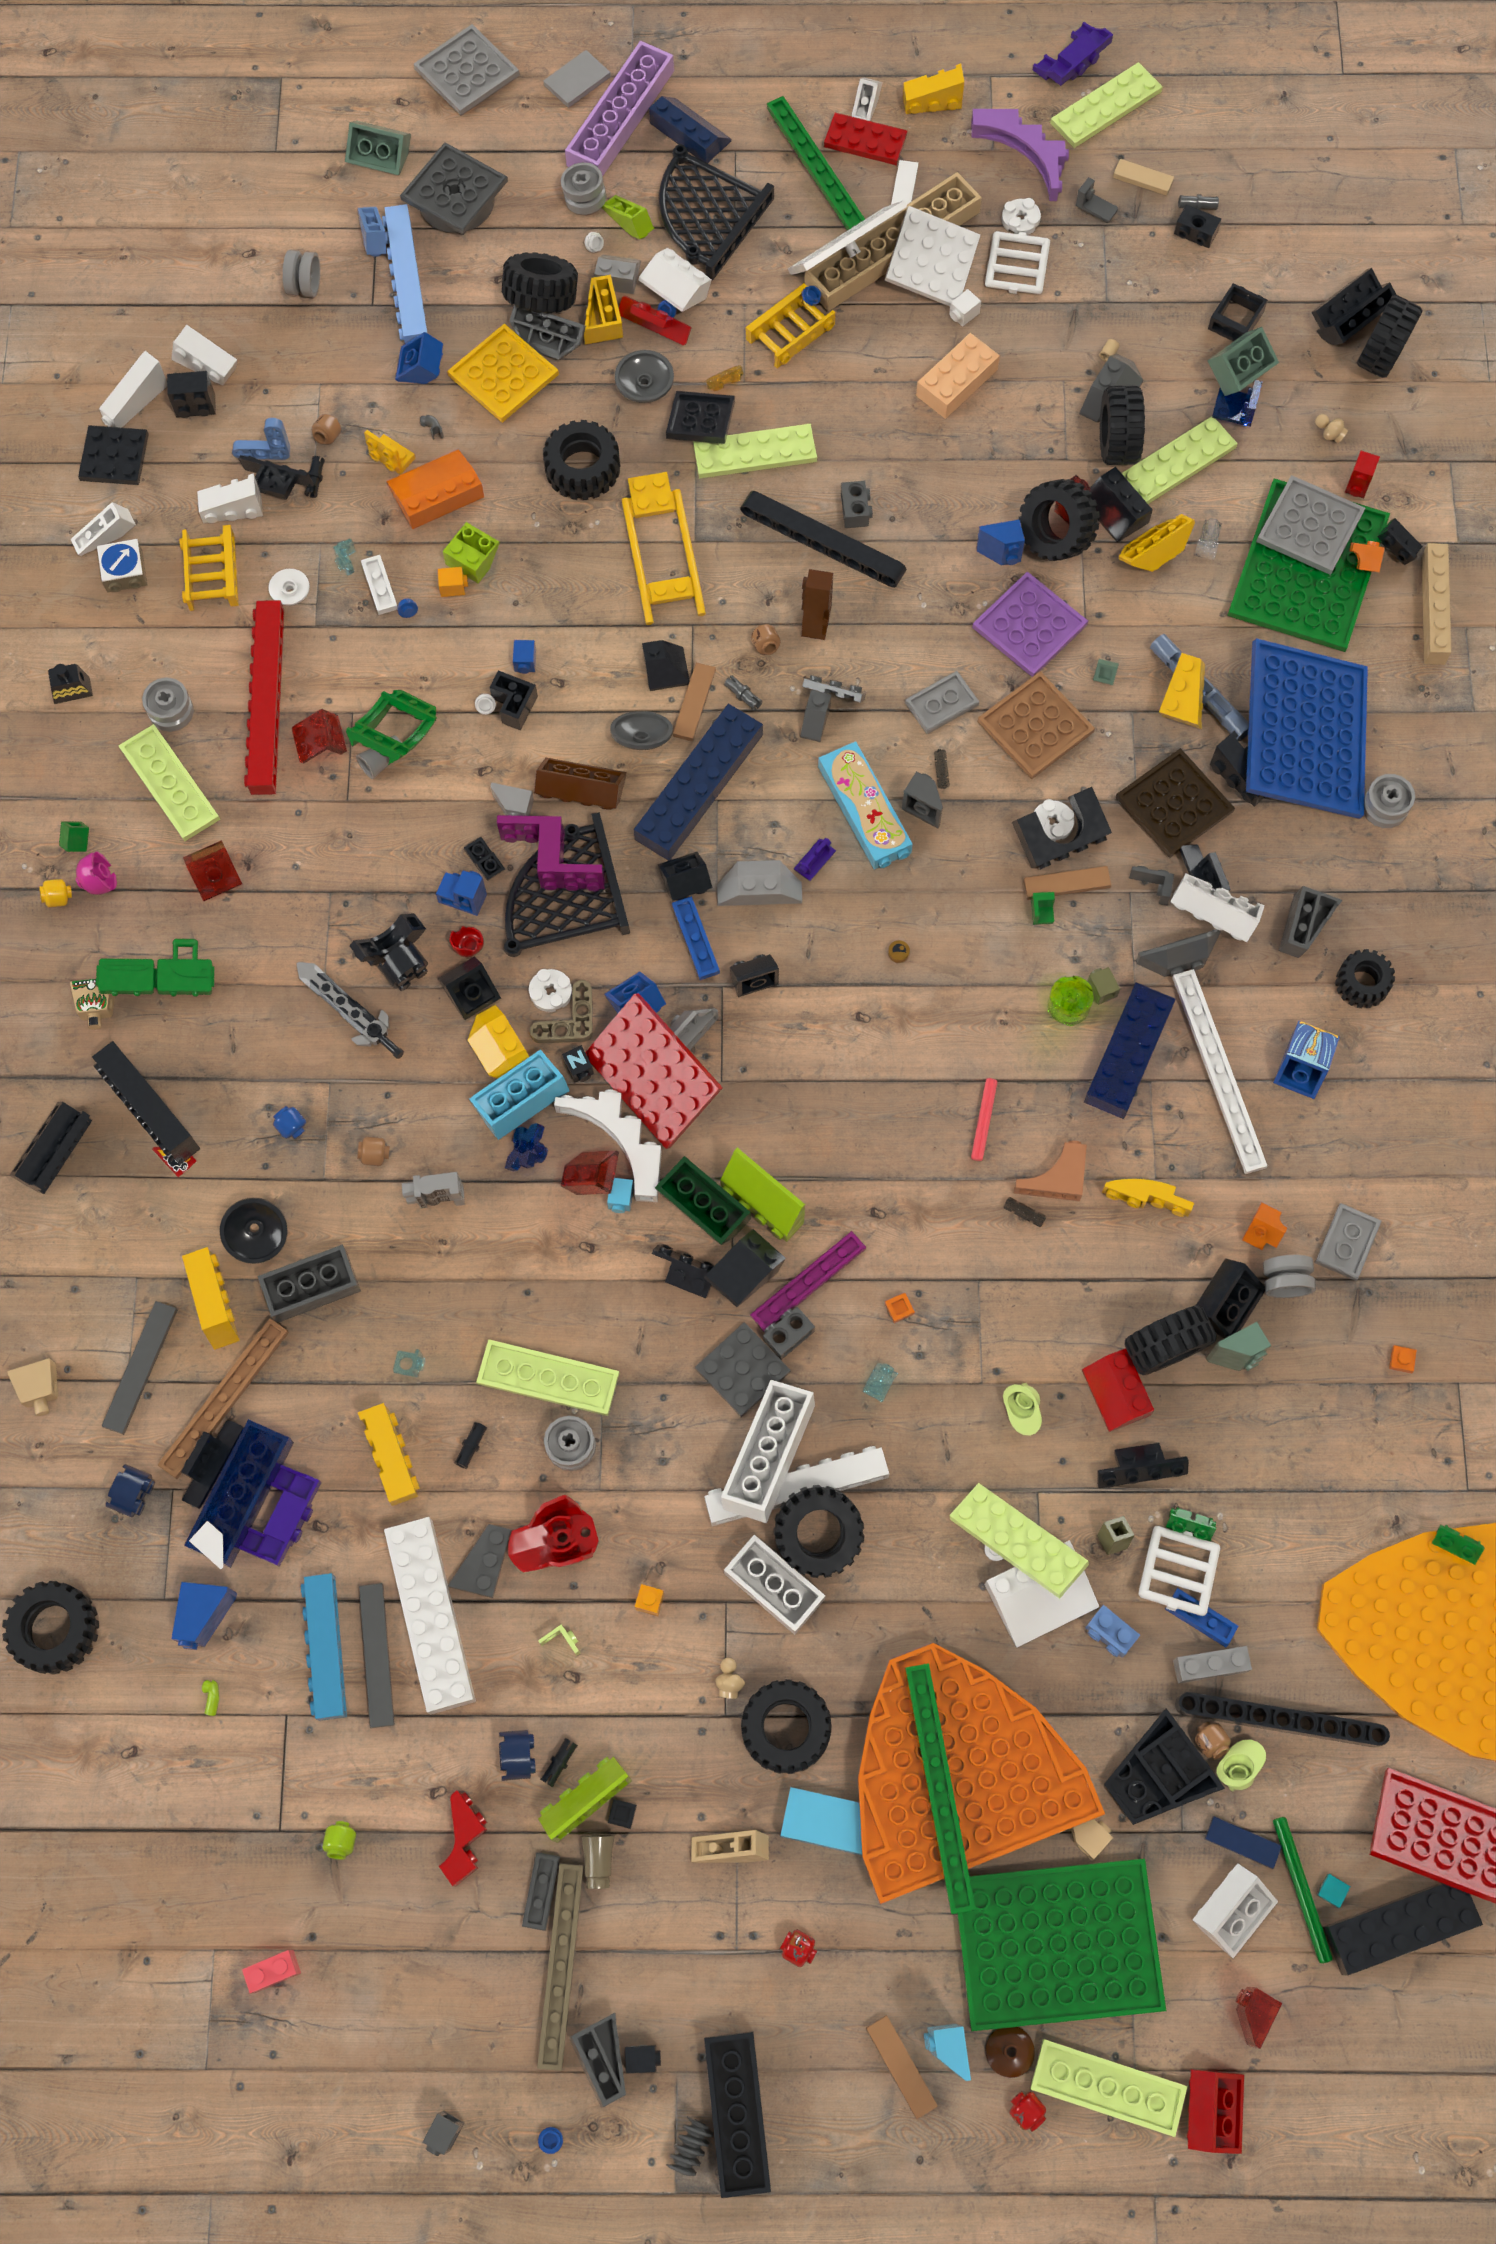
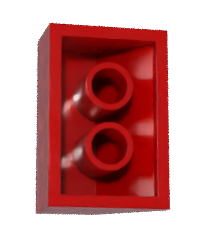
M1126 1348L1109 1354L1082 1369L1109 1432L1149 1417L1154 1412L1152 1403Z
M1191 2069L1189 2080L1190 2103L1188 2106L1189 2128L1187 2132L1188 2149L1210 2153L1242 2154L1244 2074Z

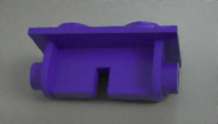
M819 838L794 867V870L811 881L836 852L830 846L831 841L828 838H824V840Z

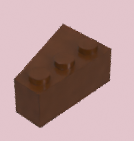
M809 569L808 577L803 578L802 637L821 640L826 638L832 608L834 575L832 572Z

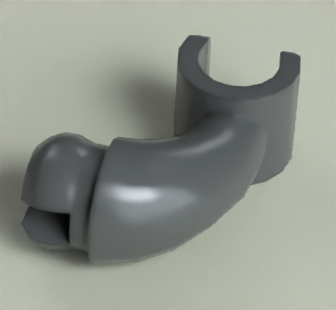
M426 415L420 417L421 426L431 427L430 431L433 440L435 439L434 435L437 433L441 434V438H444L442 427L434 416Z

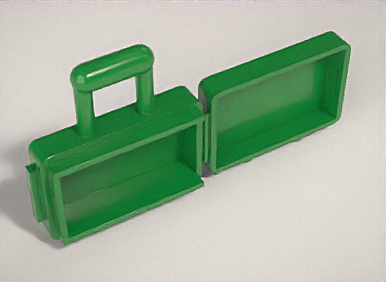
M174 939L172 942L173 959H159L157 961V968H155L153 959H100L96 969V987H98L100 994H112L113 996L118 994H134L138 997L141 994H153L154 988H157V992L160 995H171L173 997L176 995H193L194 997L198 995H211L212 987H214L215 966L212 965L210 959H198V941L196 939ZM178 947H192V959H178Z

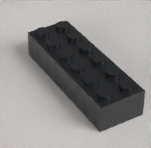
M114 1041L92 1056L96 1062L93 1065L94 1068L171 1162L175 1159L180 1165L200 1150V1147Z
M1439 1883L1323 1927L1341 1975L1349 1976L1479 1927L1483 1923L1471 1894Z
M754 2031L705 2037L721 2198L771 2192Z

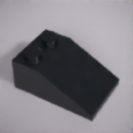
M752 1229L727 1252L704 1278L733 1305L738 1307L778 1273L786 1258Z

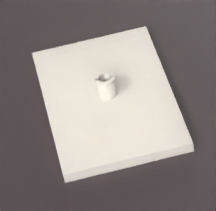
M903 200L882 208L788 268L790 274L793 275L807 271L844 247L849 257L852 258L861 252L855 240L907 207L906 203Z

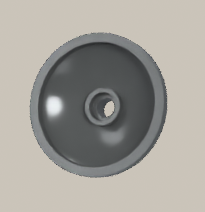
M638 350L627 354L620 360L615 370V383L619 392L634 402L648 403L659 400L670 391L674 382V371L669 360L662 354L651 350Z
M634 711L622 714L614 719L610 726V733L617 743L626 748L650 750L658 748L670 740L673 734V726L666 717L648 711Z

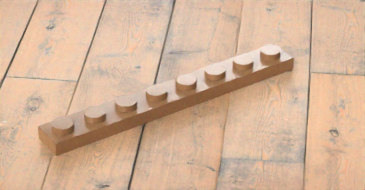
M269 1318L158 1463L160 1468L174 1478H179L186 1460L191 1455L202 1433L212 1434L288 1335L289 1332Z

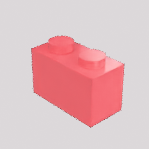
M294 1950L284 1951L242 1969L249 1993H257L301 1974Z

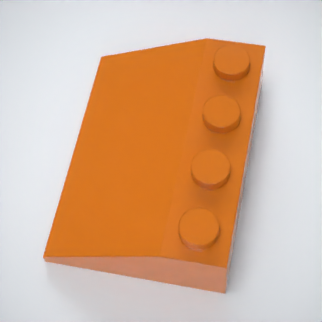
M459 449L386 481L412 530L484 498L480 479Z

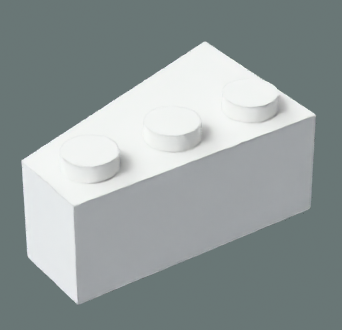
M188 325L184 327L173 342V361L195 372L207 371L209 378L215 383L223 386L236 369V358Z
M254 473L248 475V479L239 482L238 479L231 480V484L224 487L219 484L197 491L199 514L203 523L235 521L244 518L254 519L263 516L262 496Z

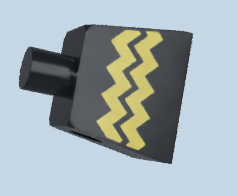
M57 664L54 668L48 670L54 704L93 696L90 677L78 664L66 666L64 664Z

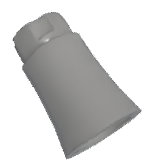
M391 736V738L401 742L397 736ZM371 748L356 755L360 767L371 779H374L389 766L390 758L382 756Z

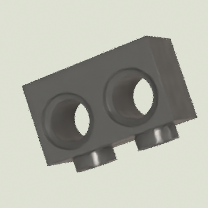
M865 481L841 483V502L845 528L869 526V518H873L872 506H868V501L871 499L870 488H866Z
M798 1307L794 1310L788 1309L781 1316L782 1320L776 1325L772 1323L764 1330L763 1341L780 1360L815 1332L813 1323ZM798 1320L802 1323V1327L793 1329L790 1323ZM776 1335H783L785 1341L778 1344L774 1342L773 1338Z
M444 2110L439 2112L422 2142L427 2145L426 2150L436 2156L440 2154L445 2155L450 2152L465 2123Z

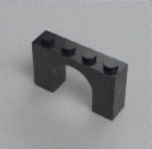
M1093 787L1068 797L1078 822L1077 833L1069 843L1061 844L1051 840L1046 835L1036 811L1012 822L1031 868L1038 866L1039 870L1050 866V861L1055 858L1061 861L1070 857L1069 852L1073 850L1079 853L1088 849L1087 844L1093 841L1097 845L1107 840L1106 836L1111 834L1112 831Z

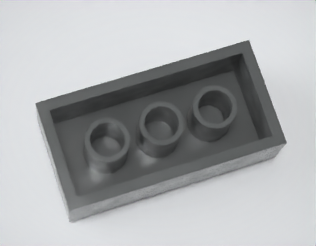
M343 1244L258 1276L270 1315L276 1323L361 1292L350 1258Z

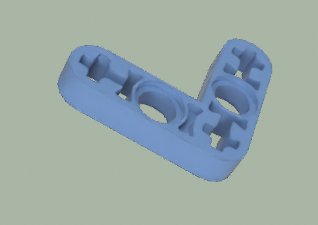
M277 418L266 419L264 433L267 441L237 440L233 443V456L239 458L240 455L252 456L256 459L268 460L288 459L290 457V443L283 422Z

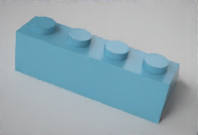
M539 1050L473 1095L469 1100L487 1127L499 1140L553 1103L555 1097L560 1098L570 1090L563 1075L546 1055Z
M956 2023L927 2027L928 2033H924L925 2048L958 2076L966 2081H970L971 2075L964 2027Z

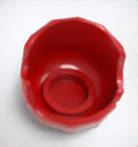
M462 926L458 932L452 931L449 941L454 952L461 957H472L480 952L484 946V938L481 932L474 927Z

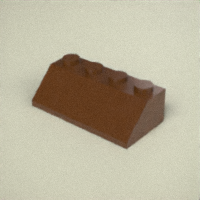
M546 757L536 770L534 794H538L542 798H560L563 802L576 801L581 802L584 806L598 805L603 809L612 810L613 808L616 809L620 803L627 772Z

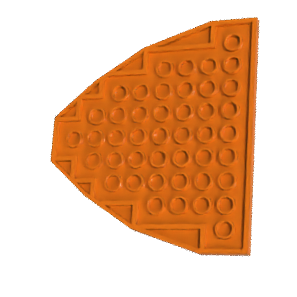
M935 1643L889 1660L869 1717L858 1775L862 1858L880 1904L944 1879L905 1671L906 1667L928 1663L930 1666L968 1869L1105 1815L1087 1768L1038 1709L985 1669Z

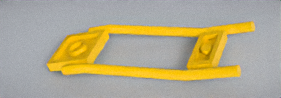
M667 472L628 478L631 498H623L622 506L646 625L654 624L650 604L656 605L695 597L698 616L706 615L681 490L675 489L671 491ZM676 510L690 577L646 584L633 518L671 513Z

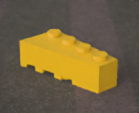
M208 1247L183 1255L182 1258L201 1328L213 1349L216 1350L240 1341L234 1323L235 1317L228 1304L230 1299L227 1291L223 1288L225 1284L224 1278L217 1269L220 1266L217 1255L211 1254Z
M384 1403L357 1412L360 1420L366 1426L364 1433L370 1446L373 1447L372 1455L377 1468H380L379 1475L389 1503L394 1506L418 1497L417 1490L420 1489L416 1476H411L409 1469L413 1468L409 1455H404L402 1447H405L406 1444L402 1434H397L395 1426L399 1424L395 1413H390Z

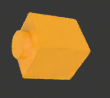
M462 567L438 569V584L441 597L465 595V587H468V576L463 574Z
M641 1584L635 1603L636 1611L659 1616L665 1595L664 1590Z

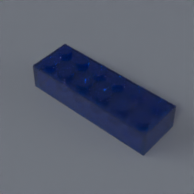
M1137 982L1135 983L1086 1094L1084 1103L1119 1118H1125L1174 1005L1175 998Z
M248 1419L184 1546L205 1556L189 1540L208 1521L223 1534V1565L231 1568L240 1551L239 1547L240 1545L242 1546L249 1532V1527H252L272 1487L271 1483L274 1482L280 1470L279 1467L284 1464L294 1442L289 1437Z

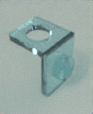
M416 1349L415 1354L398 1351L393 1372L418 1378L419 1372L423 1371L425 1358H423L421 1351ZM403 1358L412 1359L413 1363L410 1369L403 1370L400 1367V1362Z

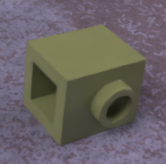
M1109 967L1103 970L1098 968L1090 973L1087 984L1098 1005L1118 997L1120 987Z
M1124 1516L1104 1522L1097 1534L1107 1555L1128 1549L1135 1536Z

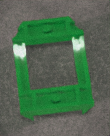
M393 690L392 694L383 691L374 706L361 719L355 722V726L346 729V734L352 747L361 743L364 747L371 748L382 756L389 757V764L410 752L426 736L436 722V707L403 690ZM392 706L413 715L418 720H423L415 732L403 743L374 730Z

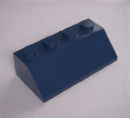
M661 96L649 107L651 125L678 145H684L689 153L706 163H709L731 142L730 137L676 98Z

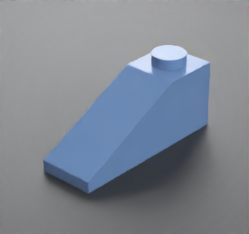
M377 207L358 208L363 243L367 255L380 256L381 254H386V234Z

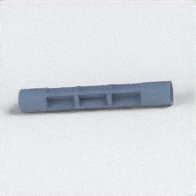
M1162 634L1154 640L1150 649L1174 672L1182 652L1166 634ZM1204 676L1203 705L1208 708L1230 734L1235 731L1239 735L1236 739L1241 741L1248 735L1249 722Z

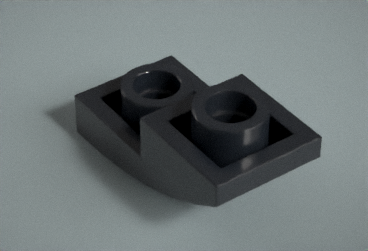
M482 837L477 838L464 847L466 854L487 881L505 870L500 860L490 850Z

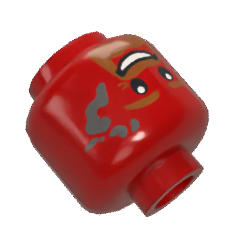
M798 1929L793 1932L789 1931L780 1947L782 1957L797 1967H803L806 1962L811 1964L817 1953V1950L814 1949L815 1939Z
M1021 2091L1011 2100L1013 2106L1010 2108V2115L1022 2130L1030 2129L1033 2132L1046 2120L1044 2116L1046 2114V2107L1035 2093L1028 2092L1024 2095Z

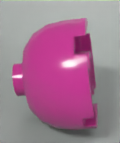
M92 852L86 855L77 864L76 883L81 889L90 894L102 895L116 888L117 879L115 872L111 874L108 869L111 864L99 852Z

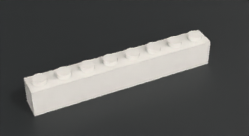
M875 1446L863 1449V1453L854 1455V1452H849L841 1455V1459L832 1461V1458H827L819 1461V1465L810 1467L809 1464L797 1467V1471L787 1473L772 1510L780 1508L783 1501L785 1503L788 1501L789 1495L793 1492L795 1494L800 1492V1488L803 1487L812 1488L813 1485H820L821 1487H833L836 1491H843L888 1478L889 1471L882 1447L876 1449ZM721 1488L708 1492V1495L704 1496L712 1526L745 1518V1516L723 1510L721 1501L723 1491Z

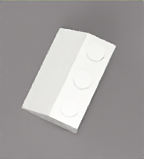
M666 248L655 254L638 280L683 312L706 299L712 279L681 258L673 250Z
M1237 1863L1221 1885L1213 1892L1205 1905L1198 1911L1193 1921L1212 1941L1230 1957L1234 1958L1278 1901L1256 1875Z

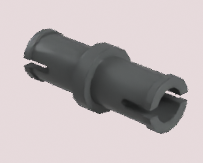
M1201 194L1196 196L1180 195L1178 207L1184 208L1187 204L1199 210H1217L1219 198L1217 196L1205 197Z
M733 675L726 679L724 686L728 687L736 694L738 700H743L753 711H756L762 705V700L753 694L747 685H743Z

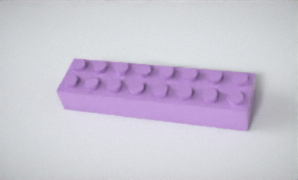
M642 41L638 43L565 149L568 167L582 162L591 163L600 169L603 177L673 74L674 61L672 54Z

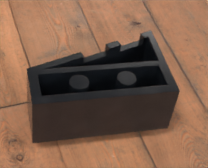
M1233 731L1216 746L1210 766L1216 774L1221 775L1231 788L1236 789L1247 803H1251L1255 807L1265 796L1246 792L1248 747H1242L1236 739L1239 735Z

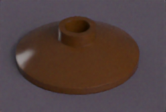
M1019 2027L999 2028L988 2038L986 2058L990 2067L999 2075L1008 2078L1019 2077L1025 2074L1033 2064L1035 2057L1034 2044L1031 2037ZM1009 2047H1013L1016 2051L1013 2057L1007 2055L1006 2051Z

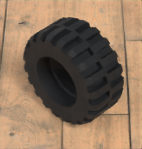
M538 252L514 254L503 265L501 292L508 303L515 305L519 309L523 308L525 311H535L536 313H559L562 310H568L575 303L578 272L572 263H568L567 260L560 259L555 255L539 254Z
M1393 295L1357 360L1358 366L1381 378H1387L1423 312L1422 308L1398 295Z
M1137 385L1108 386L1103 391L1099 427L1102 461L1107 465H1135L1142 457L1145 434V405L1143 392Z
M574 420L570 421L568 425L564 423L559 426L558 431L555 429L550 434L551 438H547L543 448V461L547 480L552 484V488L555 491H560V495L564 497L571 496L573 500L578 498L589 500L588 498L590 497L594 499L600 497V493H607L609 486L613 487L616 479L619 477L621 466L618 443L615 441L614 435L608 432L605 426L601 425L599 427L598 423L594 421L588 423L587 420H581V422H575ZM578 452H590L599 457V460L594 465L583 469L573 468L564 463L569 456Z
M1059 479L1042 483L1034 487L1030 491L1031 494L1026 495L1024 498L1025 504H1022L1020 507L1022 514L1019 516V520L1025 537L1024 543L1026 546L1030 545V551L1033 554L1038 553L1039 558L1057 561L1078 556L1091 546L1090 542L1094 541L1097 536L1095 530H1099L1100 523H1097V518L1100 515L1099 511H1096L1095 508L1097 506L1096 500L1091 499L1092 493L1089 490H1084V485L1070 479ZM1055 501L1062 504L1069 515V530L1063 539L1059 538L1052 531L1049 524V511Z
M1195 1305L1177 1311L1134 1332L1125 1339L1124 1345L1137 1372L1141 1375H1146L1171 1366L1202 1351L1215 1343L1217 1335L1204 1308Z
M813 1485L812 1488L803 1487L800 1488V1492L796 1494L793 1492L789 1495L788 1501L786 1503L783 1501L779 1514L776 1513V1524L774 1527L777 1548L787 1564L792 1569L795 1568L798 1573L803 1575L809 1574L813 1578H818L821 1575L825 1578L832 1577V1573L837 1572L840 1574L844 1571L843 1568L846 1565L851 1566L855 1562L853 1560L855 1555L859 1556L862 1550L860 1545L864 1543L865 1537L861 1514L853 1502L841 1491H836L833 1487H821L820 1485ZM816 1510H825L832 1513L840 1524V1536L837 1542L823 1552H811L805 1549L799 1542L797 1535L800 1521L807 1514Z
M42 1581L35 1583L34 1588L30 1586L23 1590L24 1595H16L12 1600L15 1602L12 1608L8 1607L5 1612L9 1616L8 1620H3L2 1627L6 1629V1633H3L2 1637L3 1641L8 1643L6 1646L8 1653L14 1656L13 1659L17 1663L38 1673L59 1674L62 1670L65 1672L72 1670V1665L74 1664L80 1665L84 1661L83 1656L85 1653L90 1655L93 1650L90 1647L92 1641L97 1642L98 1635L95 1634V1629L99 1628V1621L95 1619V1616L98 1615L96 1608L91 1605L92 1601L83 1592L66 1583H59L57 1581L45 1583ZM60 1606L68 1612L70 1617L68 1635L57 1647L49 1650L41 1649L35 1645L32 1638L33 1623L36 1617L46 1608Z
M785 1679V1681L776 1680L769 1685L762 1686L750 1697L743 1711L741 1730L744 1745L754 1761L758 1762L766 1770L769 1769L779 1774H795V1772L808 1769L824 1754L830 1741L832 1724L826 1702L817 1694L815 1689L806 1686L805 1683L800 1681L794 1682L790 1679ZM782 1704H790L800 1708L806 1715L809 1723L808 1735L804 1742L790 1750L779 1749L772 1745L764 1732V1721L767 1714L774 1707Z

